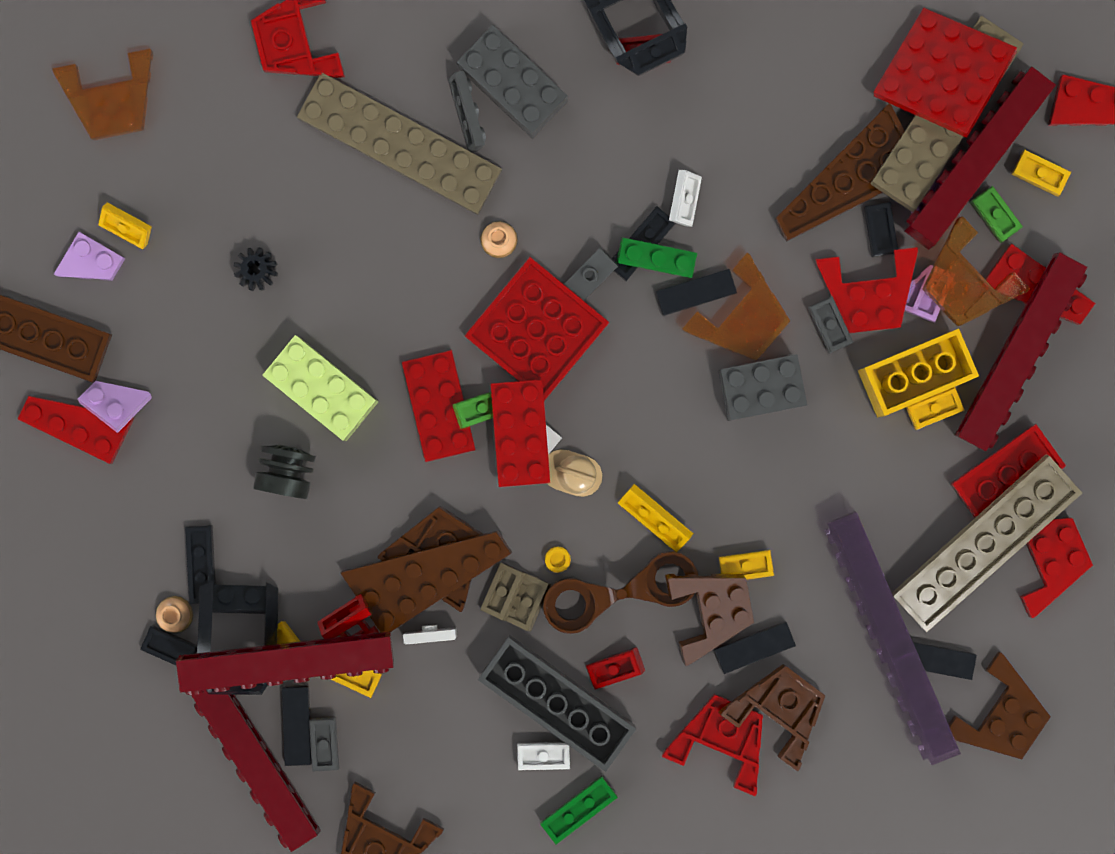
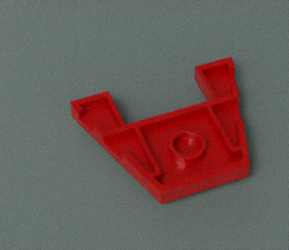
M285 0L251 20L264 72L319 76L324 73L335 78L345 77L339 53L312 58L301 14V9L325 4L326 0Z
M918 247L894 250L897 277L842 283L840 257L816 259L817 266L831 296H833L849 333L901 328Z
M1073 518L1053 519L1027 542V546L1044 583L1043 587L1020 596L1029 618H1034L1093 566Z
M713 694L663 751L662 757L684 766L693 743L698 742L743 761L733 787L756 797L763 715L752 710L738 728L718 713L731 700Z

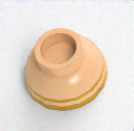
M501 221L493 222L483 230L481 246L488 255L495 258H503L510 255L516 248L517 234L508 223Z
M172 596L161 601L155 616L160 628L166 632L178 633L189 627L192 622L193 611L188 601L182 597Z

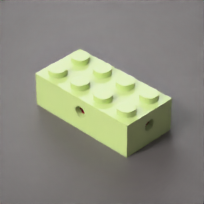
M296 335L263 374L267 380L343 441H347L379 402Z

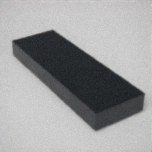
M656 206L629 239L658 245L676 223L669 221V216ZM618 252L612 258L615 262L617 261ZM617 263L619 266L614 272L624 281H627L638 267Z
M730 269L656 291L663 316L737 294Z
M213 525L185 527L189 604H199V588L201 585L212 581L213 585H216Z
M785 621L718 647L714 651L723 674L795 647L796 644Z
M899 639L894 665L972 680L977 655Z
M309 686L283 687L285 766L311 765Z

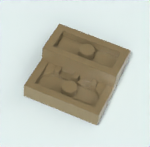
M500 563L480 610L531 632L551 584Z

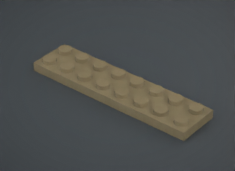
M983 16L977 20L973 27L977 31L1017 47V53L1013 60L1024 45V43ZM915 115L870 184L913 212L917 209L964 136Z
M324 73L319 75L297 116L299 120L477 215L502 172V168Z
M1044 455L896 588L891 595L928 632L1076 500L1082 492L1049 455Z

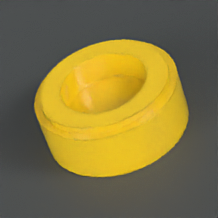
M559 546L549 549L545 556L546 566L549 570L556 573L565 571L571 562L569 552Z

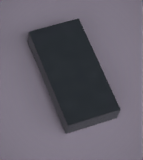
M891 202L865 206L864 212L872 257L894 254V250H898Z
M152 625L140 650L176 666V660L179 655L195 654L197 652V645Z

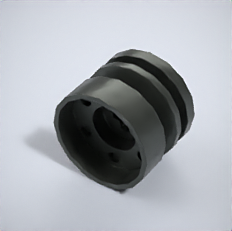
M278 444L272 446L262 445L261 452L272 454L271 460L259 458L261 464L269 466V472H256L253 489L307 499L310 482L301 479L300 473H312L313 468L304 467L302 463L303 460L315 462L316 456L299 448Z

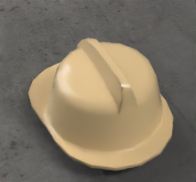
M561 449L553 451L548 455L550 483L547 484L556 490L581 497L592 495L598 490L602 483V471L595 460L585 455Z

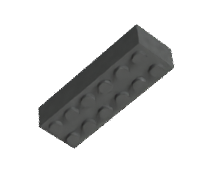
M511 635L506 638L479 676L478 681L605 772L636 730L635 724Z

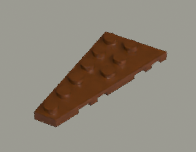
M890 103L775 218L786 242L883 193L870 183L905 132Z
M497 530L431 549L393 557L381 562L366 564L358 568L343 570L340 573L356 597L360 594L364 597L371 612L370 618L379 631L392 632L510 555L512 551Z

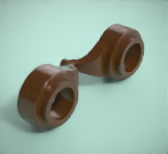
M667 551L654 556L621 589L592 584L577 578H564L555 582L548 589L544 597V614L553 628L563 633L574 634L587 629L607 608L621 599L634 598L667 607L680 606L688 602L695 593L672 600L669 593L663 592L657 587L655 581L657 571L661 566L673 563L682 568L685 576L687 574H697L698 576V572L689 558L678 552ZM566 590L577 591L585 599V610L576 619L563 618L556 610L555 602L557 597Z

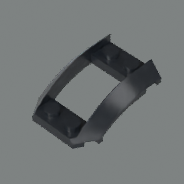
M584 0L617 63L637 76L649 72L685 53L688 27L681 19L671 0H653L670 31L627 52L604 9L623 0Z
M213 581L200 586L197 653L211 652L212 613L264 614V646L277 644V587L267 582L266 586L213 585ZM259 683L256 687L250 689H241V686L230 687V690L224 692H214V689H207L206 691L208 694L262 695L268 685L267 683Z

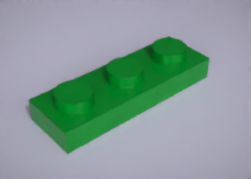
M621 237L616 263L692 278L697 253Z
M600 776L541 821L540 825L555 845H557L616 800L618 796L604 777Z

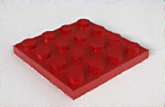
M923 8L873 92L874 97L967 138L1017 53V47Z
M529 257L465 334V337L516 380H543L545 401L609 322L540 264Z

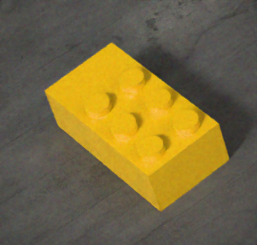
M960 329L950 331L857 370L877 418L889 415L979 377Z

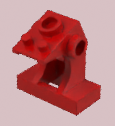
M361 594L317 622L321 636L324 639L335 638L339 635L341 637L351 636L347 630L356 624L361 627V630L353 635L379 633L375 626L370 627L364 620L371 615V612Z

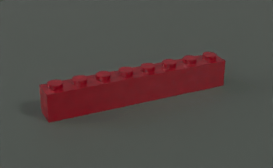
M1031 66L1025 73L1021 70L1011 82L1014 87L1010 92L1005 90L996 102L999 104V107L996 111L990 110L981 121L984 126L980 132L975 130L966 141L970 144L965 151L961 149L951 162L955 165L950 171L947 169L943 171L936 181L939 183L936 190L930 189L921 201L924 205L920 211L915 209L906 220L909 225L904 232L926 249H931L940 240L1056 86L1055 83Z
M1060 252L1053 254L954 436L983 451L993 448L999 437L996 434L1001 425L1004 426L1011 416L1009 409L1013 402L1017 403L1024 392L1022 386L1025 380H1030L1036 371V366H1034L1039 356L1042 357L1049 347L1047 340L1051 333L1055 334L1062 323L1059 319L1063 311H1068L1073 304L1074 297L1072 295L1074 291L1084 284L1087 278V274H1085L1087 266Z
M391 631L179 655L176 660L180 693L187 692L188 695H197L207 689H214V692H224L230 690V687L241 686V689H250L256 687L259 683L276 686L283 684L285 680L293 679L295 683L309 681L311 677L319 676L322 680L336 678V674L347 673V676L354 677L362 675V671L373 670L375 674L386 673L389 671V668H394Z
M203 690L204 692L201 694L191 695L196 702L194 707L201 717L205 716L210 724L208 729L215 739L219 738L222 743V751L229 761L233 760L239 779L243 783L247 782L253 801L256 804L260 803L263 807L267 823L270 826L274 825L279 833L277 836L281 845L284 848L288 847L293 852L318 836L321 829L235 695L208 694L206 690Z

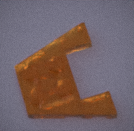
M151 49L128 53L132 80L83 90L76 64L52 68L55 77L92 140L144 130L148 101V83H150L151 60L153 61V51Z
M963 216L956 219L922 288L956 326H961L1030 290L1015 272L1010 273L994 289L968 262L960 251L978 232Z
M746 253L733 268L732 272L751 287L748 294L719 328L715 327L697 311L682 330L757 361L790 320L765 282V278L754 264L751 255Z

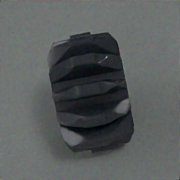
M258 247L254 254L252 248H247L248 257L240 253L238 256L243 260L242 263L234 262V267L241 269L235 272L234 276L236 278L243 277L239 283L242 287L248 284V289L254 291L257 284L259 290L263 291L265 290L263 282L271 286L273 281L269 279V276H278V272L271 270V268L276 267L278 264L276 261H270L272 258L270 252L263 255V249ZM252 265L259 266V274L253 273Z

